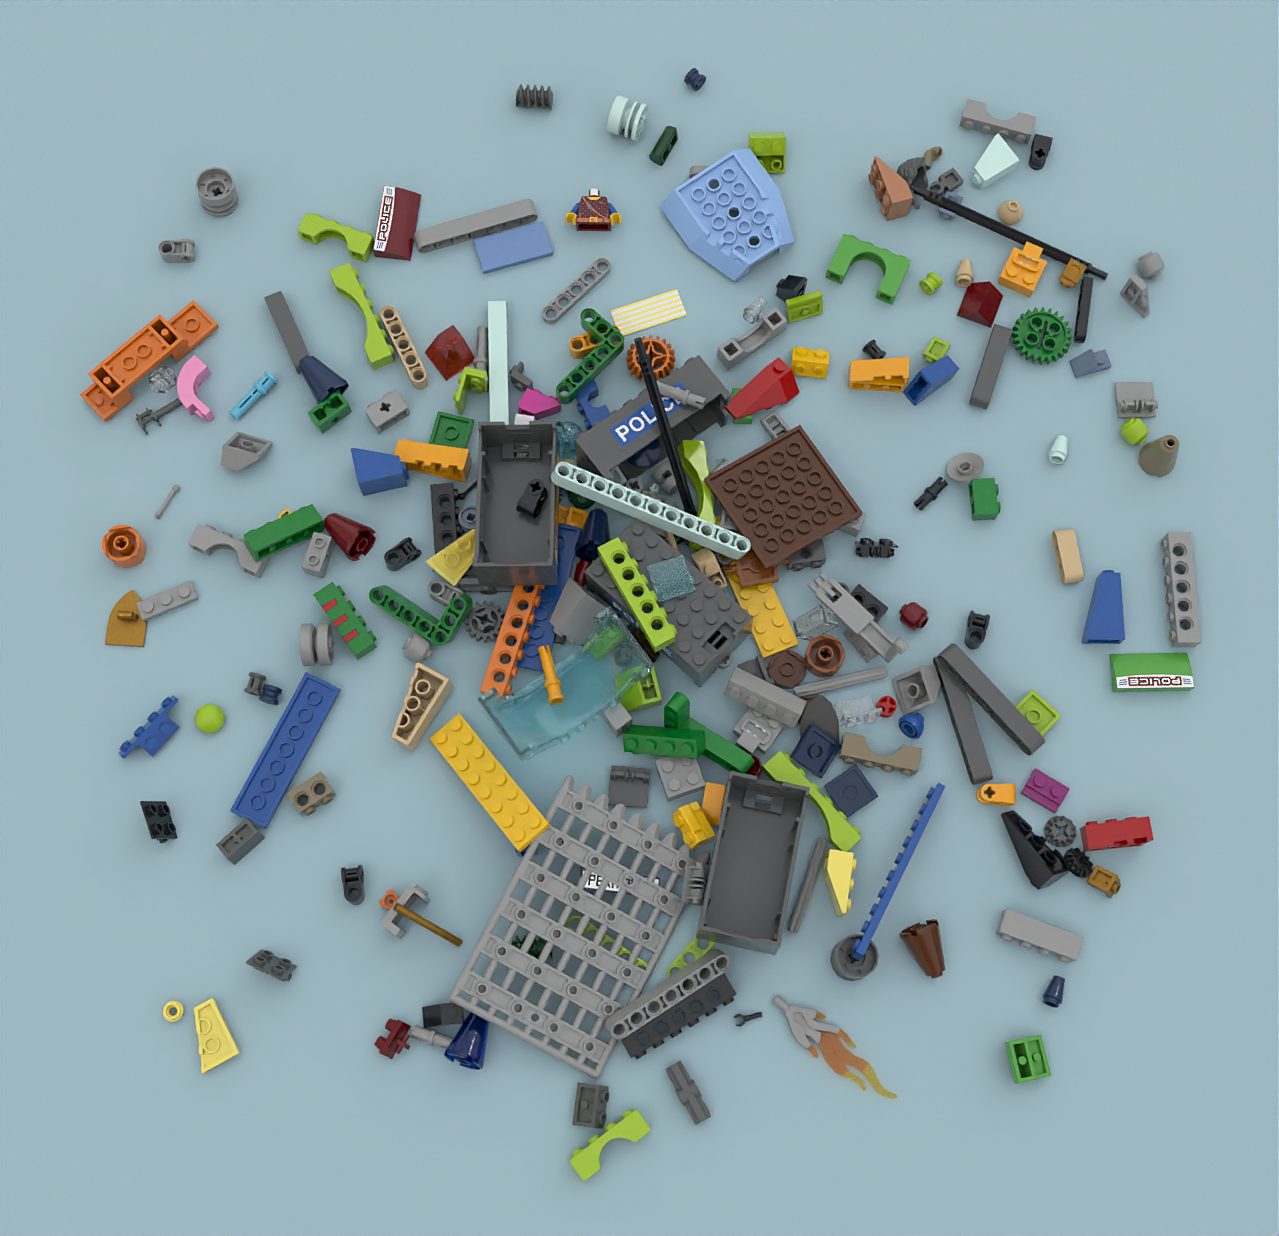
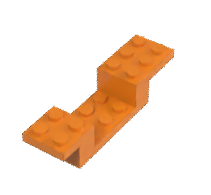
M194 300L168 322L159 314L88 373L94 383L82 392L80 396L107 422L134 399L129 391L133 385L169 355L176 362L180 361L217 330L219 326Z

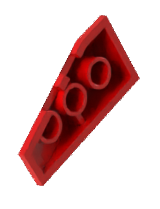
M778 357L731 398L730 405L728 407L724 405V409L737 420L753 415L757 411L768 410L772 406L788 403L800 392L792 369Z

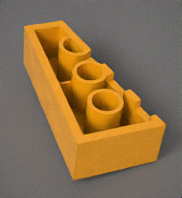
M404 439L397 441L394 455L399 456L401 462L405 461L407 470L467 483L472 465L469 449L419 443Z

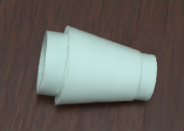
M1059 435L1056 437L1048 454L1049 460L1052 463L1062 464L1067 459L1068 438L1066 436Z

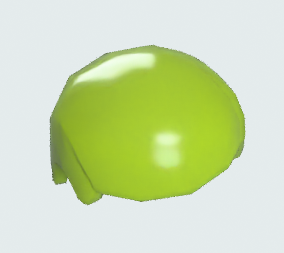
M206 704L196 711L195 724L200 731L211 734L218 732L223 727L225 715L219 706Z

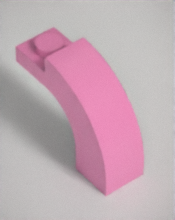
M194 355L185 363L179 373L177 380L178 395L191 416L196 413L199 418H205L211 422L215 418L213 413L197 396L200 384L211 375V372Z

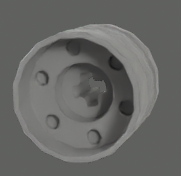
M219 167L205 169L198 175L195 186L202 208L206 213L221 217L233 212L238 205V195L232 175L227 170Z

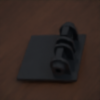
M860 538V541H855L859 548H856L855 554L859 555V557H869L870 549V557L873 558L874 547H876V558H879V549L880 558H890V556H894V549L891 548H898V545L893 543L891 539H879V542H874L871 538Z
M140 801L151 839H157L160 843L167 842V839H177L176 827L172 822L170 809L166 801Z

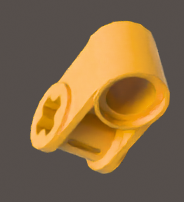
M985 784L977 790V800L982 804L1016 805L1015 784ZM986 790H987V793L991 795L990 797H988L987 794H984V792H985Z

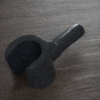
M758 1012L745 1016L737 1014L734 1018L741 1016L743 1022L736 1026H743L747 1021L762 1017V1013Z

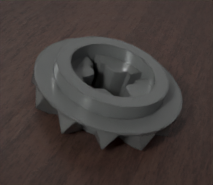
M1055 816L1049 819L1045 825V837L1053 846H1069L1076 837V826H1074L1072 820L1065 816ZM1066 826L1064 830L1065 836L1061 834L1060 836L1055 837L1058 832L1057 827L1061 828Z

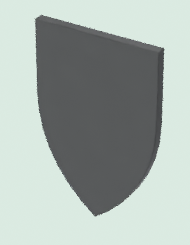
M817 694L807 704L802 713L800 739L809 724H812L839 743V720L836 711L828 700Z

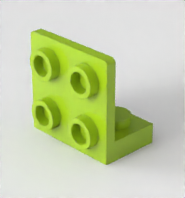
M465 367L463 373H460L458 379L459 389L455 390L453 397L458 414H463L470 389L478 393H488L489 381L487 371Z

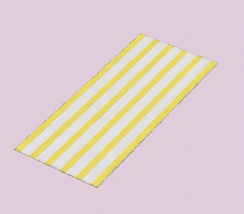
M677 289L610 311L615 325L620 329L623 336L687 315Z

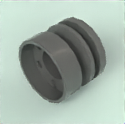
M849 935L836 944L830 957L831 966L836 975L843 980L856 981L873 972L878 964L879 954L872 940L864 956L860 960L854 958L856 960L854 963H851V959L848 957L853 955L855 950L852 947L856 939H861L862 935Z

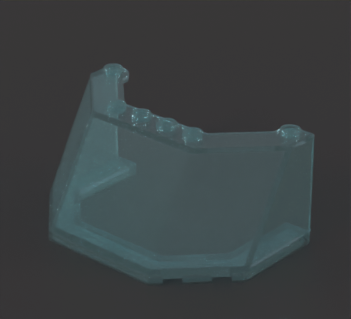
M611 606L594 616V631L587 638L589 642L585 646L583 644L580 645L572 654L554 666L557 678L562 683L560 688L562 695L565 696L564 702L556 705L548 704L549 696L547 689L544 688L546 681L544 673L524 688L513 692L510 698L507 695L500 697L495 687L478 698L484 715L521 761L529 760L534 755L558 743L564 744L571 738L570 735L575 731L579 733L587 727L586 723L590 720L596 721L603 715L602 712L607 708L611 710L619 704L618 700L641 678L651 673L653 662Z

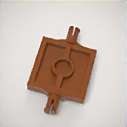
M749 549L741 559H735V566L724 567V574L736 573L741 588L779 582L778 566L789 564V559L765 571L754 553Z

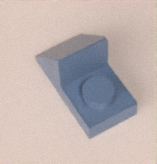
M1089 349L1069 361L1075 378L1110 369L1112 366L1106 350L1093 352L1092 349Z

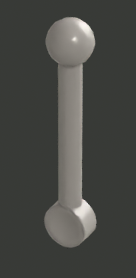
M173 485L168 498L160 510L155 513L156 518H161L162 512L173 495L179 491L180 487L178 485Z

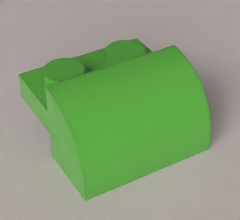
M1041 1035L1005 1042L1015 1084L1051 1076Z

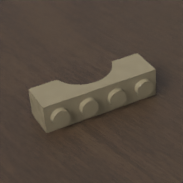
M845 732L842 737L839 759H843L845 763L854 764L858 762L867 768H874V766L882 767L881 770L886 772L896 770L905 776L915 775L919 770L922 748L903 744L896 753L882 756L870 750L866 744L865 737L862 735Z

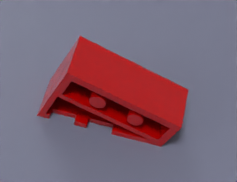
M1149 816L1140 818L1128 817L1119 821L1117 819L1105 820V823L1099 824L1097 821L1086 822V825L1080 828L1085 852L1142 846L1154 840Z

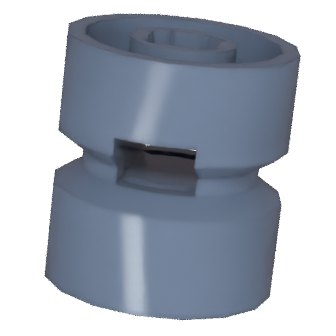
M466 506L459 513V522L464 534L476 528V506Z

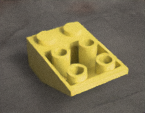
M830 849L825 854L823 876L837 917H842L850 911L851 899L848 898V895L853 890L854 879L851 878V873L855 871L856 859L853 858L854 853Z

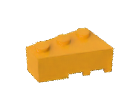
M909 357L851 361L848 389L903 392L909 378Z

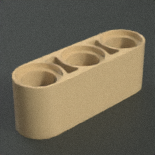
M1074 530L1053 531L1052 541L1061 582L1064 584L1083 581V568Z

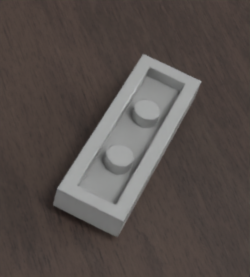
M188 581L139 601L136 605L142 620L145 622L198 600L191 581Z

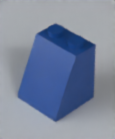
M351 448L356 477L363 496L407 486L406 480L409 479L405 461L401 462L399 456Z

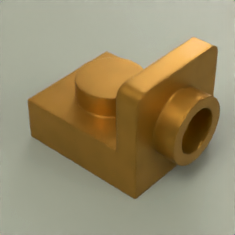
M1071 258L1058 279L1061 280L1063 286L1074 288L1087 266Z
M1098 865L1095 866L1087 880V884L1106 893L1109 898L1117 894L1121 887L1118 875Z

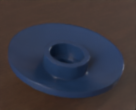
M654 440L645 449H641L628 458V462L637 467H648L654 464L659 459L661 453L659 440Z

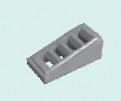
M776 411L760 420V423L772 440L781 433L791 430ZM777 420V422L773 423L772 425H768L772 421Z

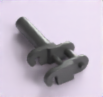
M177 398L154 413H151V409L148 410L146 408L147 411L143 414H136V420L147 435L146 423L153 419L161 427L162 425L158 419L179 407L182 403ZM147 415H150V416H151L149 419L145 420L144 422L142 421V418H144L145 416H147Z

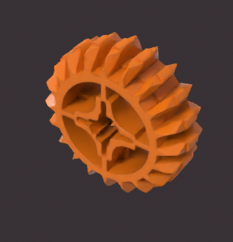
M650 334L649 339H646L643 335L642 341L645 350L648 349L646 354H649V357L652 354V367L656 381L660 377L666 378L672 371L671 369L675 367L676 357L673 356L675 354L674 349H671L670 343L666 344L665 339L659 341V336L656 339H652L653 337ZM631 343L630 349L627 350V368L631 369V375L636 374V379L642 378V382L645 383L637 359L639 355L636 345Z

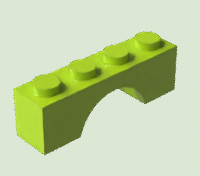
M306 212L297 230L300 239L316 245L327 238L341 239L347 244L350 257L367 263L374 247V239L370 233L357 231L349 225H340L332 219L326 220L315 213L310 214Z
M630 1108L621 1115L623 1120L617 1124L613 1121L604 1128L606 1133L600 1137L596 1134L587 1141L589 1146L583 1150L579 1147L570 1154L573 1158L569 1161L583 1182L601 1169L600 1152L608 1141L614 1138H626L635 1143L651 1131L637 1109L632 1111Z

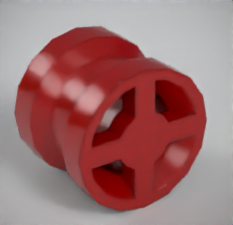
M890 696L881 697L876 704V712L883 718L891 717L897 708L895 699Z

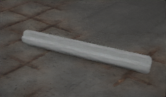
M883 666L799 685L793 688L795 696L803 697L887 677V670Z
M819 837L788 926V930L797 933L799 931L828 845V840Z

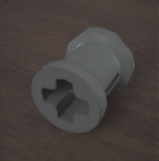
M250 672L248 686L244 689V692L260 696L262 694L260 692L263 681L266 680V676Z

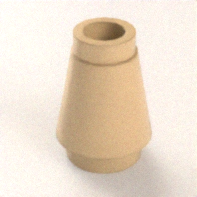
M969 259L961 260L955 277L956 283L960 287H968L973 282L972 262Z

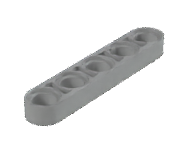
M599 258L543 309L544 321L548 324H554L610 273V262L605 258ZM600 264H605L607 266V269L605 271L598 270L597 266ZM586 276H593L595 280L588 283L584 280ZM579 287L582 292L576 295L572 293V289ZM566 299L569 301V304L561 306L559 301ZM548 311H554L556 313V316L554 318H548L546 316V313Z

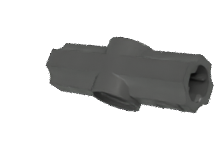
M463 575L459 580V587L463 592H480L484 595H494L497 592H513L515 585L480 586L476 575Z
M681 1060L666 1069L667 1074L676 1088L675 1091L683 1106H686L695 1125L711 1117L701 1098L702 1095L694 1080H691Z

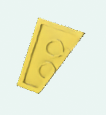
M472 529L425 561L427 565L452 586L457 584L473 563L475 555V529Z
M214 998L195 1007L194 1015L199 1040L201 1073L204 1074L240 1054V1051Z

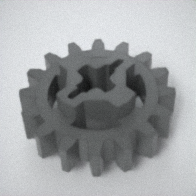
M483 601V605L476 602V608L472 607L470 609L471 613H468L466 616L468 619L464 620V624L469 625L465 628L466 632H470L471 638L476 636L477 642L481 638L484 640V643H487L488 638L493 642L494 636L498 637L505 614L504 612H499L501 610L500 606L494 608V602H491L490 605H487L486 601ZM493 613L497 616L498 622L492 619ZM486 619H488L489 623L485 622V624L482 625L481 621H485ZM472 622L478 625L477 631L474 629Z

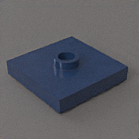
M809 724L790 758L822 779L842 745L814 725Z
M856 764L823 786L839 810L847 818L879 797Z

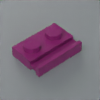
M1035 768L1020 794L1055 814L1070 788Z

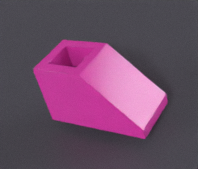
M527 388L518 405L519 414L534 416L536 421L561 411V403L557 401L556 397L545 396L537 389L531 390Z

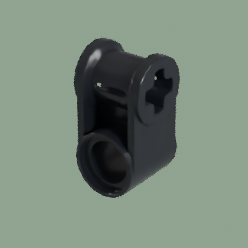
M1039 134L1034 135L1029 158V166L1032 169L1040 170L1044 167L1052 144V137Z
M533 479L528 483L527 488L517 503V512L534 519L539 515L541 507L548 496V491L541 480Z
M411 537L405 538L385 553L384 559L389 570L398 571L422 554L421 550H417L412 543ZM391 558H398L396 563L389 562Z
M972 610L970 611L964 643L969 649H977L983 643L990 620L989 614L985 616L974 613ZM971 636H976L979 639V641H973L971 639Z
M358 865L356 868L349 869L342 867L341 877L344 897L350 904L359 905L365 899L363 866ZM358 890L359 896L356 899H350V893Z

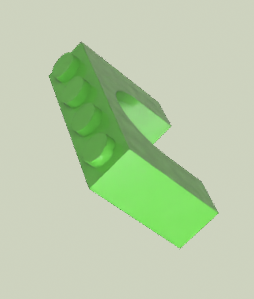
M843 234L827 269L825 278L842 284L852 264L860 260L872 261L883 272V280L877 291L876 299L892 305L908 271L911 260H908L905 256L893 254L887 249L876 247L870 242L861 241L853 235Z

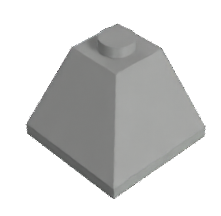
M237 432L223 445L221 466L232 471H239L258 460L273 445V442Z
M935 665L920 666L892 679L903 716L936 703L941 683Z

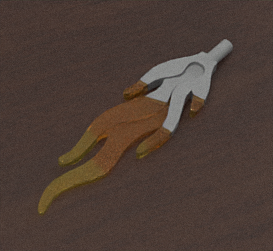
M778 995L774 998L772 1002L784 1011L796 1041L805 1047L815 1058L818 1057V1053L807 1040L806 1035L815 1041L825 1061L834 1072L854 1081L865 1091L866 1087L862 1079L850 1072L845 1064L850 1065L866 1077L876 1092L885 1097L897 1098V1095L881 1086L873 1068L867 1061L855 1056L842 1045L838 1037L842 1038L850 1047L856 1048V1045L844 1031L833 1025L813 1020V1018L825 1020V1015L813 1009L789 1005Z

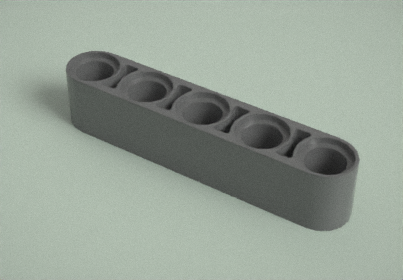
M279 291L264 297L294 367L297 373L300 374L299 361L306 355L310 356L285 298L282 292Z
M994 324L969 404L983 409L988 408L1012 329Z

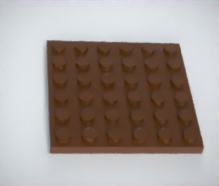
M801 425L704 478V482L738 532L750 541V549L765 571L861 517L863 514Z

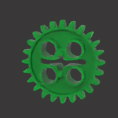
M1035 307L1033 312L1028 309L1026 315L1022 313L1020 319L1017 318L1016 325L1012 329L1014 331L1011 335L1014 338L1012 344H1018L1015 350L1021 349L1020 356L1027 355L1026 361L1032 358L1033 364L1036 360H1039V364L1042 365L1045 360L1049 365L1051 359L1057 362L1058 357L1062 359L1064 353H1067L1069 350L1068 347L1072 343L1069 340L1073 337L1069 333L1072 329L1066 328L1069 322L1062 321L1064 316L1057 317L1058 311L1052 314L1051 308L1045 312L1044 307H1042L1038 312V309ZM1044 322H1046L1047 326L1043 334V340L1040 344V349L1038 350L1037 345L1041 337V331L1044 327ZM1032 323L1037 324L1039 327L1033 326ZM1027 339L1033 340L1034 343L1028 342Z

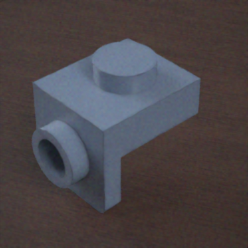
M949 191L944 196L959 204L962 203L964 198ZM941 207L938 209V212H941L940 216L950 220L951 217L955 218L956 216L955 213Z

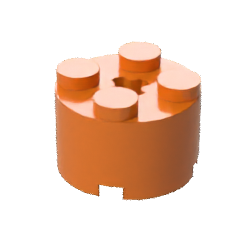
M116 525L108 530L109 532L106 536L104 535L102 550L116 566L130 568L143 562L146 544L135 529L128 525Z

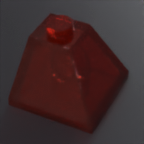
M454 325L438 334L425 351L426 356L446 381L464 370L465 367L473 364L475 359L466 341Z

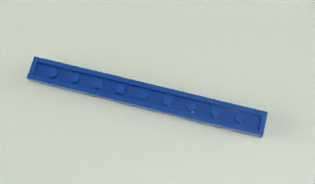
M939 782L935 788L931 787L926 795L928 801L926 804H922L918 812L921 816L919 820H914L910 828L913 832L910 837L907 836L902 844V847L905 849L903 853H898L894 861L897 865L894 870L891 869L886 877V880L889 882L886 887L882 886L877 896L880 900L878 904H873L869 912L872 915L869 922L865 921L861 928L863 935L861 939H856L852 947L855 950L852 957L857 960L864 956L944 791L945 786Z

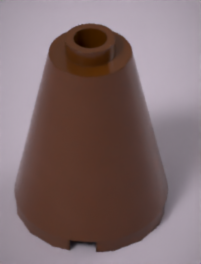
M937 919L926 920L927 924H920L919 922L899 933L902 941L925 975L931 976L932 979L942 976V972L945 970Z

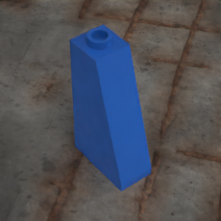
M1105 570L1096 578L1082 636V644H1120L1125 640L1121 573Z

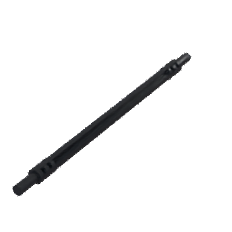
M913 184L910 187L914 194L923 197L925 201L951 211L960 217L1024 246L1026 242L1041 247L1043 248L1042 254L1066 265L1073 258L1087 266L1084 273H1090L1103 280L1107 278L1108 273L1093 267L1091 263L935 192L926 191Z
M635 338L634 342L639 355L637 359L684 511L697 516L649 354H646L642 338Z

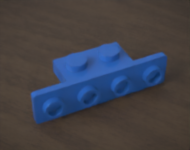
M174 695L171 698L168 696L161 703L162 707L157 712L154 711L147 718L148 722L143 727L140 726L133 733L134 737L121 745L119 755L122 758H125L137 744L153 757L180 728L165 715L178 702Z

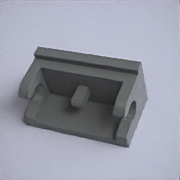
M246 818L217 843L216 846L235 865L264 840L265 837Z

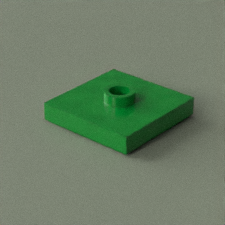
M438 411L429 444L467 449L474 426V419Z

